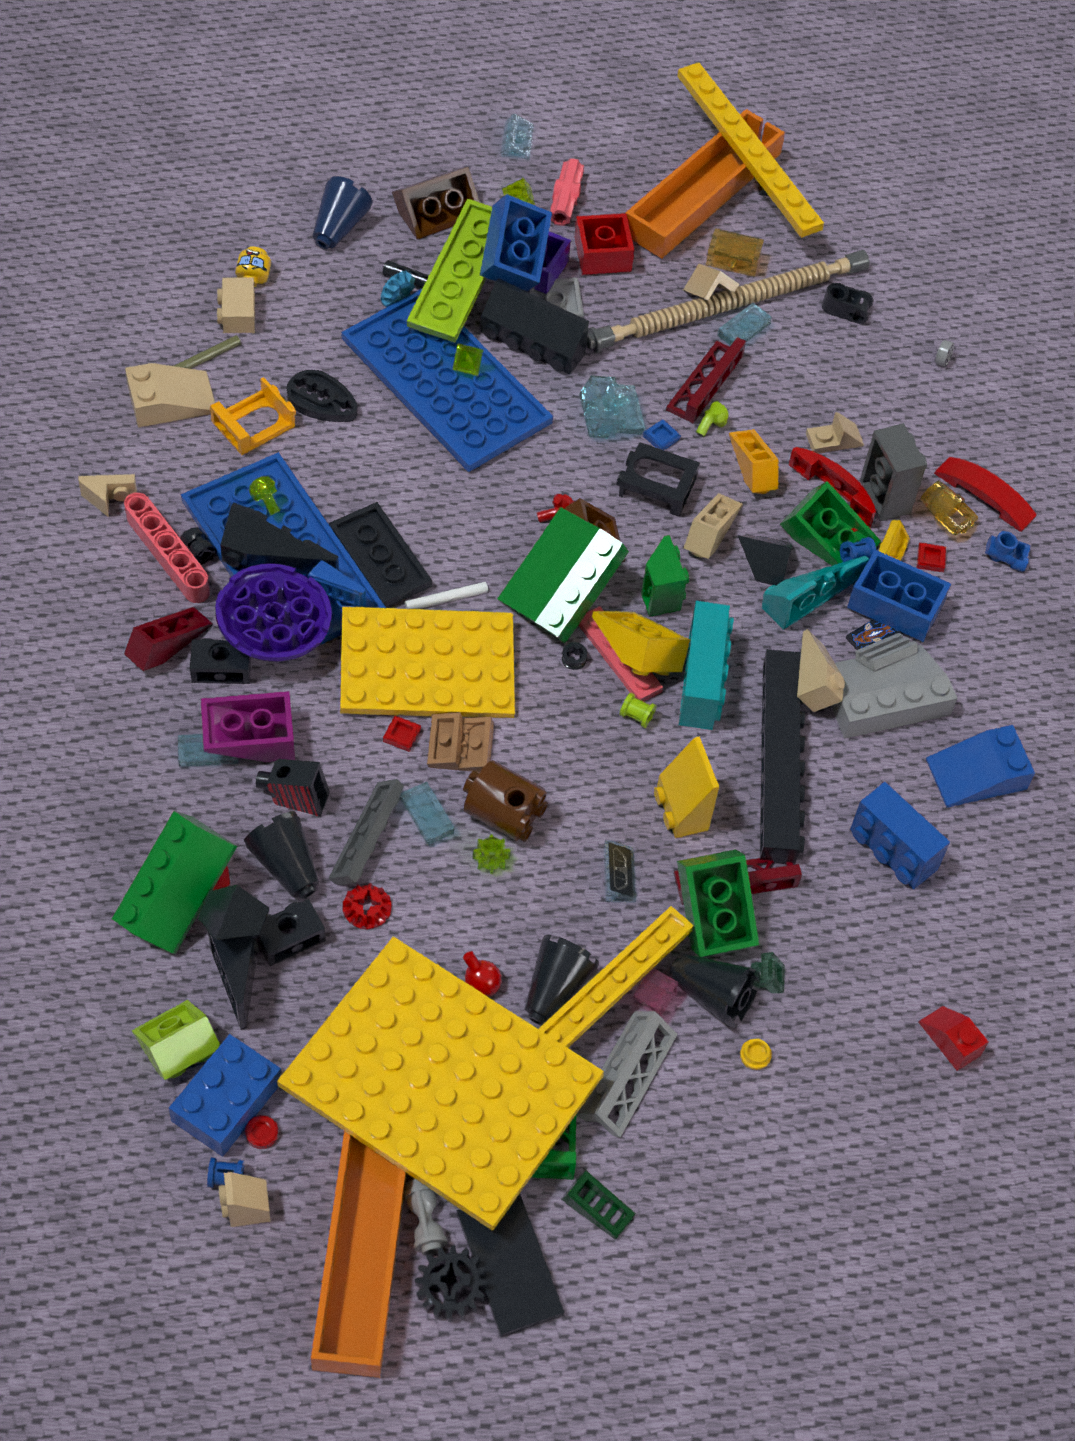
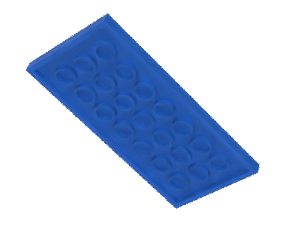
M422 289L342 331V340L468 472L553 423V415L464 326L455 343L407 327V319Z
M279 452L181 494L184 506L198 527L206 534V539L211 541L216 547V554L231 577L243 569L232 567L222 561L220 544L230 508L234 502L268 516L266 521L280 529L283 525L291 529L290 533L302 542L308 539L337 555L339 571L366 589V607L386 608ZM329 598L332 610L331 624L327 635L319 645L342 635V607L355 606Z

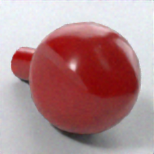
M473 951L465 953L463 960L468 966L465 972V982L487 997L495 995L502 983L499 968L490 961L478 960Z

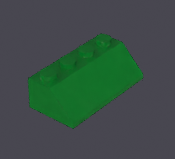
M173 811L113 915L112 920L133 935L172 954H176L200 913L208 892L212 891L238 846L193 816Z

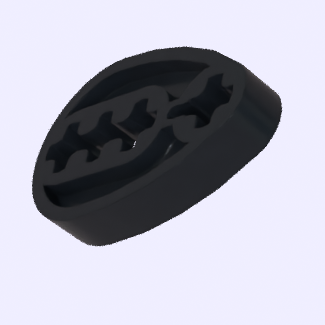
M301 371L295 374L287 384V400L292 403L298 413L329 422H350L357 417V403L351 392L336 378L323 371ZM314 390L317 391V394H316V393H311L310 395L307 394V391H308V392H313Z

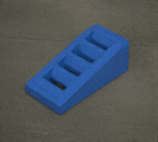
M321 560L309 572L308 579L310 576L322 586L329 598L355 607H366V589L325 561Z

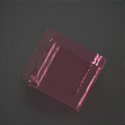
M653 968L647 973L635 991L633 998L655 1011L661 1017L674 998L679 982Z

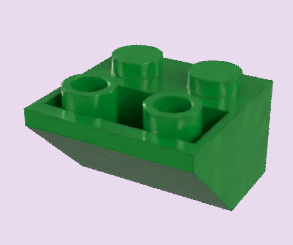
M670 535L663 537L646 563L641 597L649 617L681 611L683 600L686 599L685 587L689 583V574L686 567L682 568L679 548L677 545H673Z

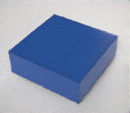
M663 419L643 432V437L648 442L662 450L679 441L681 437Z

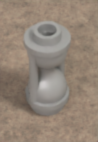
M414 1179L406 1184V1191L404 1192L409 1209L419 1218V1224L414 1232L415 1251L422 1252L424 1256L428 1254L431 1256L438 1254V1248H442L447 1244V1238L443 1233L442 1227L432 1218V1212L437 1204V1193Z

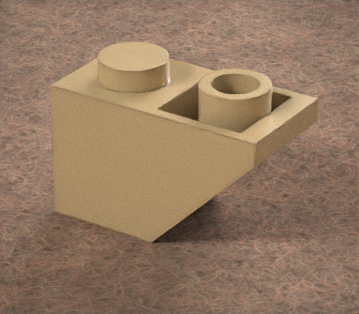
M232 1172L224 1173L225 1185L219 1186L220 1205L222 1207L223 1218L229 1217L231 1227L271 1222L266 1179Z

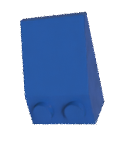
M1013 725L986 730L926 757L946 808L1027 790L1035 774Z

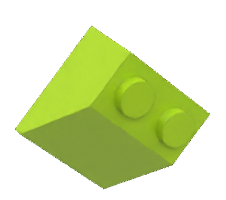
M189 1000L180 1003L132 1030L156 1072L164 1080L182 1075L187 1067L196 1062L207 1061L220 1046L207 1016Z

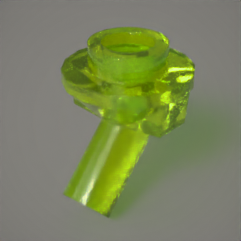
M268 476L255 479L249 487L251 497L256 502L263 500L270 516L280 511L272 495L277 492L274 480Z

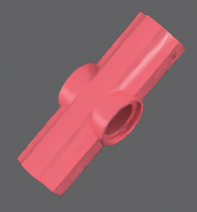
M570 158L568 161L563 162L560 177L555 181L553 203L550 210L552 212L551 221L555 225L564 226L570 224L574 206H577V198L580 196L581 181L584 173V165L577 159Z

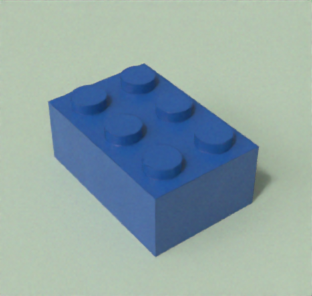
M507 194L492 206L480 276L495 282L499 278L525 291H529L539 284L552 212Z
M874 550L853 587L847 608L924 642L945 603L951 583Z
M883 782L860 801L850 828L854 838L859 843L866 844L880 863L887 864L895 871V875L901 883L908 884L913 889L917 888L939 869L950 844L946 837L886 782Z
M229 1034L170 1105L171 1122L223 1157L243 1133L247 1123L259 1113L278 1089L277 1080L282 1075L281 1068Z

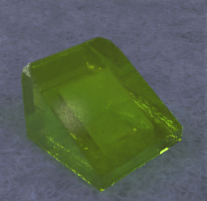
M524 178L502 188L504 196L507 194L535 205L531 186Z

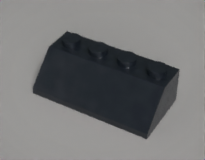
M499 278L496 280L481 315V332L487 338L497 339L505 343L512 350H520L528 354L533 360H540L551 365L554 370L563 371L568 374L573 372L586 354L588 320Z

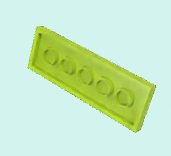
M471 199L466 200L407 319V327L454 343L456 342L487 279L480 276L492 206Z

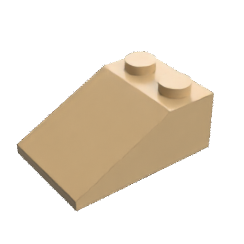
M155 363L125 368L128 390L138 428L211 414L210 405L214 404L215 401L206 371Z

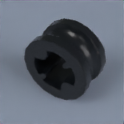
M576 642L565 645L561 659L563 665L571 670L583 668L587 661V649L584 645ZM573 652L575 655H580L579 659L576 660L574 657H570V653Z

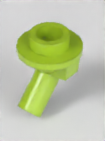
M718 401L713 402L710 409L705 411V416L698 426L696 433L705 437L712 423L718 427H724L729 417L727 408Z

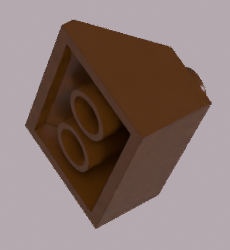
M469 167L457 168L392 191L398 213L416 239L453 227L467 199L480 202Z

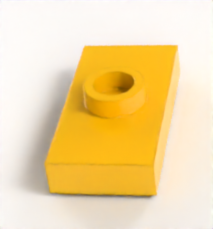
M901 520L891 521L883 542H881L879 547L880 552L900 561L910 540Z

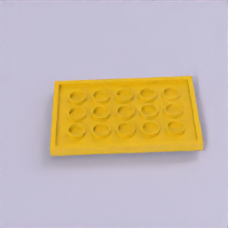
M342 607L340 714L432 716V714L460 712L462 717L467 718L490 716L492 718H514L513 613Z

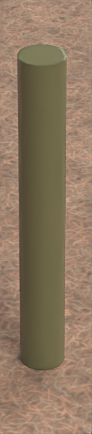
M235 335L174 366L192 369L241 345V341Z

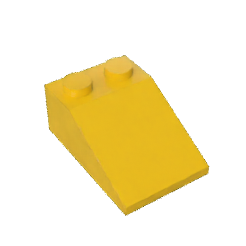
M593 611L592 618L621 662L633 668L632 672L643 676H648L649 672L665 676L669 675L670 672H682L690 639L636 612Z
M700 736L693 738L659 775L657 787L654 788L656 802L658 805L662 804L665 810L663 813L667 830L672 829L675 838L709 830L719 791V784Z

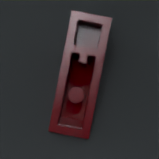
M191 607L133 627L124 655L142 671L154 668L168 661L192 642V640L211 627L213 623L195 607Z

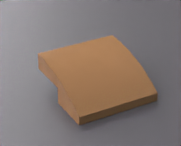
M460 712L432 714L427 759L428 767L460 771L475 770L480 772L491 761L494 729L492 717L463 718Z

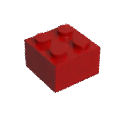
M627 214L576 216L574 239L582 275L632 272L634 246Z

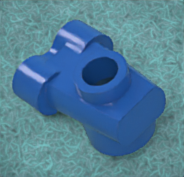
M1002 531L997 537L992 535L989 537L985 554L989 555L990 559L995 562H1005L1011 565V568L1024 572L1029 561L1030 545L1018 541L1012 533Z

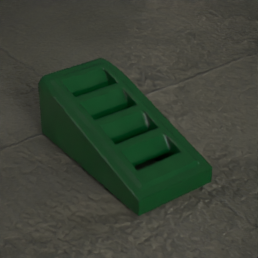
M587 1170L579 1175L561 1198L564 1203L614 1239L619 1237L636 1214ZM585 1186L589 1191L582 1199L578 1194ZM596 1194L600 1199L592 1208L588 1203ZM607 1202L611 1207L604 1216H601L598 1212ZM618 1210L622 1213V1215L617 1220V1222L614 1225H612L608 1221Z

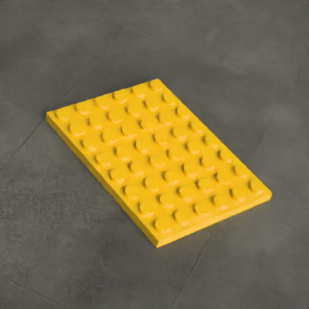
M393 936L277 1080L278 1087L493 1231L603 1078L604 1071Z

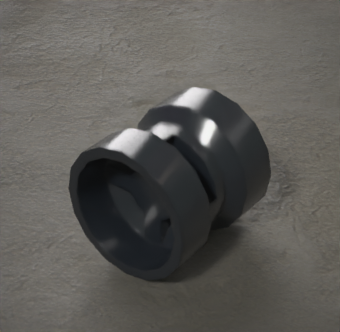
M190 528L181 535L180 539L200 565L215 557L216 547L211 541L206 540V534L201 528Z

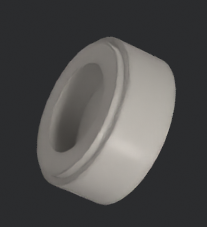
M942 341L936 355L935 362L937 365L947 366L954 351V342Z

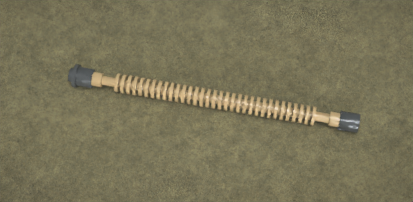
M859 250L846 254L844 258L835 260V263L827 265L824 261L815 263L807 267L768 277L767 279L738 286L734 293L727 290L712 294L709 300L698 298L674 305L673 307L631 318L630 324L622 327L620 325L613 327L607 325L597 329L591 327L588 329L587 347L589 350L593 349L595 353H599L603 348L613 346L614 342L623 340L625 336L634 334L636 338L676 327L677 325H683L701 318L793 292L794 290L826 282L829 280L830 275L835 273L841 275L863 271L869 268V257L865 250Z

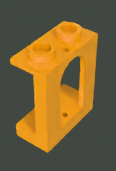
M264 377L260 379V391L226 409L219 401L210 405L212 423L241 455L295 427L296 410L291 402H286L280 395L278 388L274 384L271 385ZM262 407H270L276 410L279 414L277 422L252 437L237 422L238 419Z

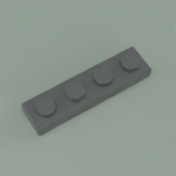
M398 779L377 782L328 878L334 884H353L362 876L363 868L369 856L374 852L375 844L381 832L386 828L387 820L393 808L399 802V796L404 785Z

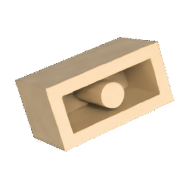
M254 277L222 278V289H217L218 304H222V308H217L218 324H223V333H255Z

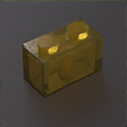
M715 228L708 249L706 266L755 277L764 239Z

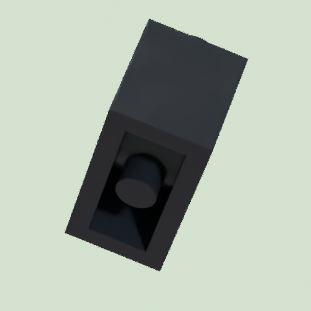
M210 638L192 640L190 657L191 683L250 684L251 657L235 649L227 640H213Z
M307 899L302 902H293L283 911L274 915L268 914L261 934L256 941L269 966H272L325 942V927L310 900ZM285 928H292L295 930L292 933L288 934L281 932Z

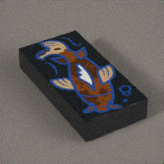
M872 619L846 635V639L856 650H859L897 633H904Z

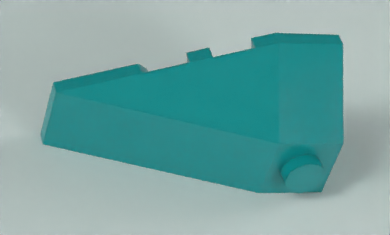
M862 556L786 579L778 585H771L763 594L761 608L785 630L856 582L869 558Z

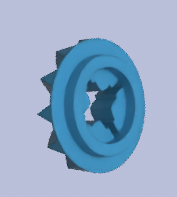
M402 271L392 276L383 287L380 298L381 303L385 307H389L409 296L410 292L415 288V278L407 271Z

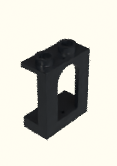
M639 442L635 452H629L626 460V471L621 470L618 476L616 486L620 487L619 497H623L627 489L671 504L669 514L680 517L696 482L700 462ZM641 459H649L684 471L677 489L639 476L635 472Z

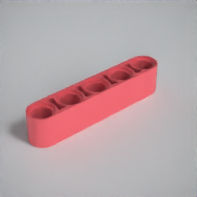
M132 493L128 495L124 500L126 517L136 534L186 599L193 603H201L207 600L210 595L208 575L204 568L145 494Z

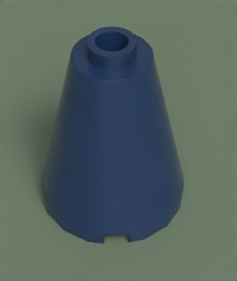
M333 176L325 185L312 235L316 245L322 249L335 248L368 213L373 204L367 190L362 186L360 190L354 187V181L351 179Z

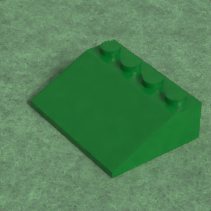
M560 507L497 599L565 644L629 551L622 542L610 534Z

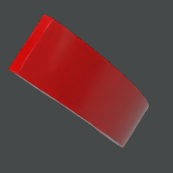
M799 447L792 449L789 466L807 480L816 475L823 482L828 481L843 498L850 502V507L869 527L872 526L876 513L875 506L865 488L852 474L821 454Z
M949 457L934 472L935 475L954 488L961 485L1000 511L999 518L1020 532L1037 516L1032 507L1016 490L1004 480L977 464L964 459Z

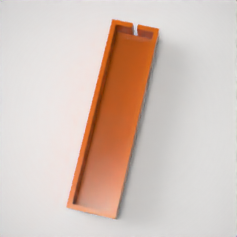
M745 109L740 115L760 140L764 119ZM767 122L764 125L761 142L773 158L776 159L781 154L785 132ZM720 132L625 212L632 240L661 259L754 178L753 174Z
M345 1131L313 1339L311 1366L314 1371L380 1378L407 1173Z

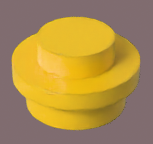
M761 1039L746 1041L740 1050L742 1063L753 1070L765 1068L770 1063L772 1057L769 1045Z

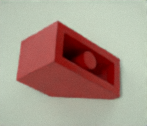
M944 1006L918 1022L956 1071L980 1057L989 1043L968 1016Z

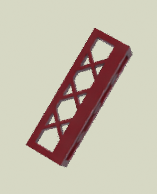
M737 337L731 346L716 341L666 406V411L694 424L743 358L746 341ZM719 349L725 352L722 358L716 361L714 355ZM714 367L707 377L703 376L702 370L704 368ZM701 384L695 394H691L689 387ZM689 400L686 405V411L676 407L678 402Z
M760 858L746 860L747 868L752 867L756 870L748 872L751 894L799 886L802 877L799 864L793 865L792 862H786V866L770 868L774 861L760 860ZM677 870L673 874L681 904L684 905L679 872Z

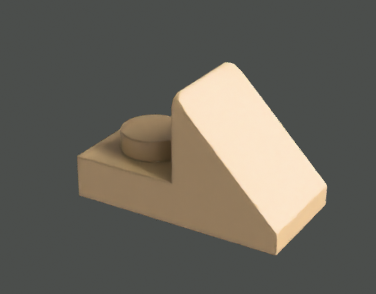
M835 412L832 425L807 428L806 430L810 447L816 453L864 446L857 425L838 412Z
M135 474L79 476L78 479L81 496L107 517H109V499L124 501L128 495L137 493Z

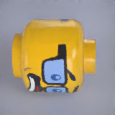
M254 246L248 247L239 254L235 274L238 278L254 277V287H256L257 284H263L267 281L271 259L264 249Z

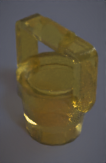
M940 480L933 483L920 497V500L934 516V519L953 535L966 533L974 527L978 519L977 514L965 503V499ZM957 510L966 518L960 524H957L951 518Z

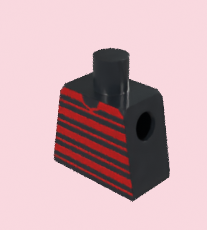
M278 759L275 761L271 772L259 771L256 776V788L269 790L275 805L321 817L330 791L320 762Z

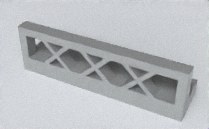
M634 1011L601 1069L604 1071L603 1078L577 1112V1115L585 1121L599 1122L615 1137L620 1138L678 1035L655 1011ZM658 1028L665 1036L660 1045L655 1047L654 1033ZM644 1053H647L648 1067L645 1072H641L639 1060ZM629 1079H633L634 1092L630 1098H626L625 1085ZM614 1105H618L619 1119L616 1124L608 1118Z

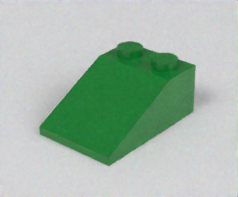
M828 481L811 490L780 523L794 541L830 565L843 562L840 556V546L843 542H859L862 538L867 537L873 539L876 547L881 542Z

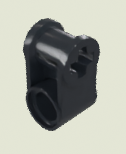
M832 283L826 289L822 309L829 315L862 325L868 320V309L873 305V297L866 291L857 290L841 283Z

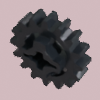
M452 1245L450 1253L445 1254L444 1250L439 1247L438 1257L434 1258L428 1254L426 1258L429 1265L418 1266L419 1273L423 1277L415 1278V1285L422 1288L416 1292L418 1300L426 1299L422 1305L426 1312L434 1308L433 1315L435 1319H439L442 1313H445L448 1322H452L454 1314H459L460 1318L465 1320V1311L467 1309L474 1313L478 1311L475 1304L476 1300L479 1302H485L486 1300L485 1295L480 1291L489 1288L488 1281L481 1279L487 1275L485 1267L477 1268L480 1264V1258L475 1256L469 1259L470 1253L467 1248L461 1254H458L455 1245ZM445 1265L438 1273H434L439 1267ZM459 1265L467 1267L473 1276L464 1274L460 1270ZM452 1272H454L457 1283H454L450 1295L446 1284H449ZM430 1291L440 1293L443 1296L444 1303L436 1300ZM465 1294H470L465 1300L458 1303Z

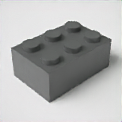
M904 423L873 432L860 477V482L869 494L881 521L911 514L924 471L927 468L925 456L919 452L913 434L908 432Z

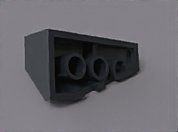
M233 502L220 544L223 562L232 567H240L242 569L260 564H281L296 568L295 572L308 575L322 560L339 571L337 555L308 539L302 542L290 533L291 529L283 525L280 529L267 522L268 516Z

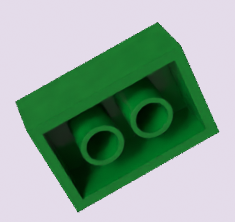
M735 849L677 861L686 919L694 925L693 931L689 934L692 951L699 957L759 945L745 854Z

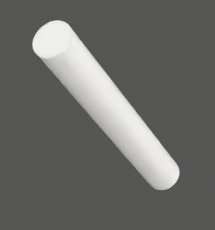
M486 582L408 600L405 601L406 609L431 607L488 593V586Z

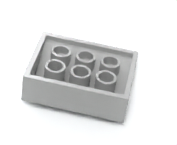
M918 645V653L876 671L857 662L856 658L835 663L844 678L845 687L843 688L842 702L831 705V708L844 739L950 716L958 699L947 674L922 645Z

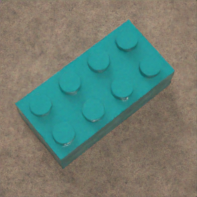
M703 601L695 602L678 723L680 726L713 730L714 722L721 719L722 706H724L726 688L724 686L727 681L729 668L727 659L731 649V641L729 640L734 622V617H729L730 605Z

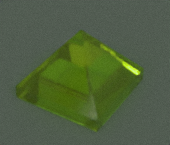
M458 343L452 370L478 376L484 350Z

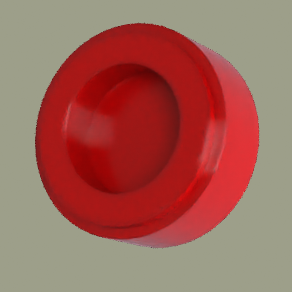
M265 1115L252 1118L245 1128L246 1140L256 1149L271 1147L278 1138L276 1122Z

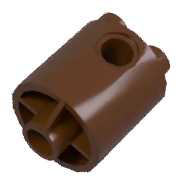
M494 760L489 761L480 773L475 770L472 771L463 786V791L467 793L464 812L516 841L526 842L533 830V827L530 825L536 816L541 818L548 807V802L545 801L547 796L545 788Z

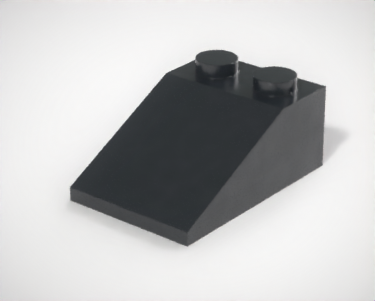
M208 931L210 950L240 1030L247 1028L256 968L255 953L259 952L256 941L258 937L244 936L215 940Z

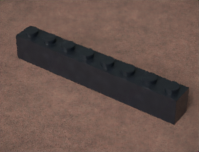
M766 649L762 678L760 860H769L780 864L792 862L795 865L798 854H803L805 837L800 836V828L804 827L805 811L800 810V803L804 802L805 785H800V777H804L805 760H800V753L804 752L805 736L800 735V728H804L805 711H800V704L803 705L804 703L797 697L800 652Z

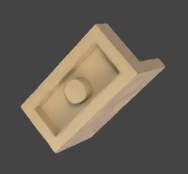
M698 264L683 290L689 294L709 300L716 287L734 293L739 283L719 270Z

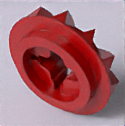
M371 882L363 886L357 884L353 890L347 891L343 901L345 918L353 926L361 929L379 927L386 922L391 914L390 895H387L383 887L373 886ZM367 896H370L371 904L375 906H370L369 910H367V915H365L363 905L361 904L365 902Z

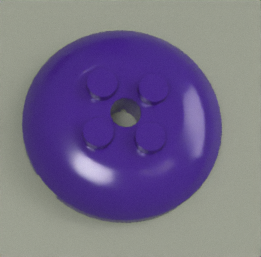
M281 564L251 566L234 574L229 579L227 585L220 590L215 607L216 621L225 639L241 653L269 662L294 660L313 651L328 633L332 610L325 590L314 578L310 576L308 579L304 575L295 572L296 568Z

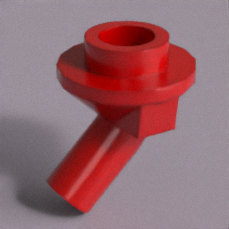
M556 494L552 501L554 508L537 512L539 522L552 520L560 507L566 508L574 502L573 499L566 494Z

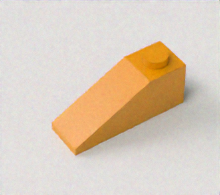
M755 429L730 432L729 437L744 482L751 492L766 494L770 490H777L779 459Z

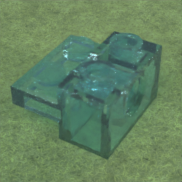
M590 376L579 393L589 437L611 439L617 433L641 435L646 428L635 386L617 384L615 377Z

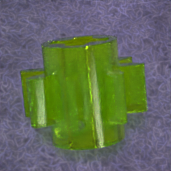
M490 834L484 840H477L478 849L473 850L472 857L475 860H479L478 870L484 867L489 870L490 874H493L497 868L503 870L506 868L505 860L510 859L511 850L504 849L505 839L500 840L494 837L493 834Z

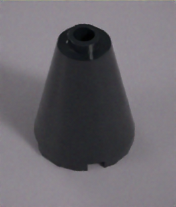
M290 811L271 818L274 823L266 827L263 824L256 827L244 838L246 848L293 898L299 896L302 900L317 891L315 887L318 885L319 880L300 817H298L295 811Z
M549 934L544 935L541 941L524 1008L529 1013L527 1018L541 1026L580 991L599 966L598 959L594 962L589 960L591 953L584 948L559 937L557 942L550 941L552 935Z
M684 954L681 958L677 957L670 968L673 983L725 1025L733 1028L736 1027L734 1023L736 1017L738 1016L740 1021H742L753 1004L757 991L752 989L754 980L760 983L759 971L751 967Z

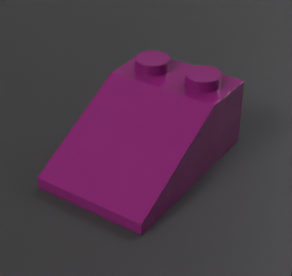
M290 691L201 699L204 752L262 762H274L278 759L295 760Z

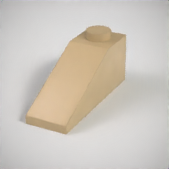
M718 493L693 519L684 549L691 551L696 557L709 559L719 547L743 504Z
M807 629L803 631L797 697L813 712L842 702L845 681L825 646Z

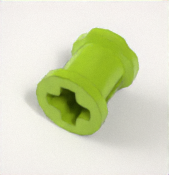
M629 693L623 702L619 715L622 717L627 715L640 722L641 726L646 728L656 712L657 705L653 703L649 705L635 698V694Z

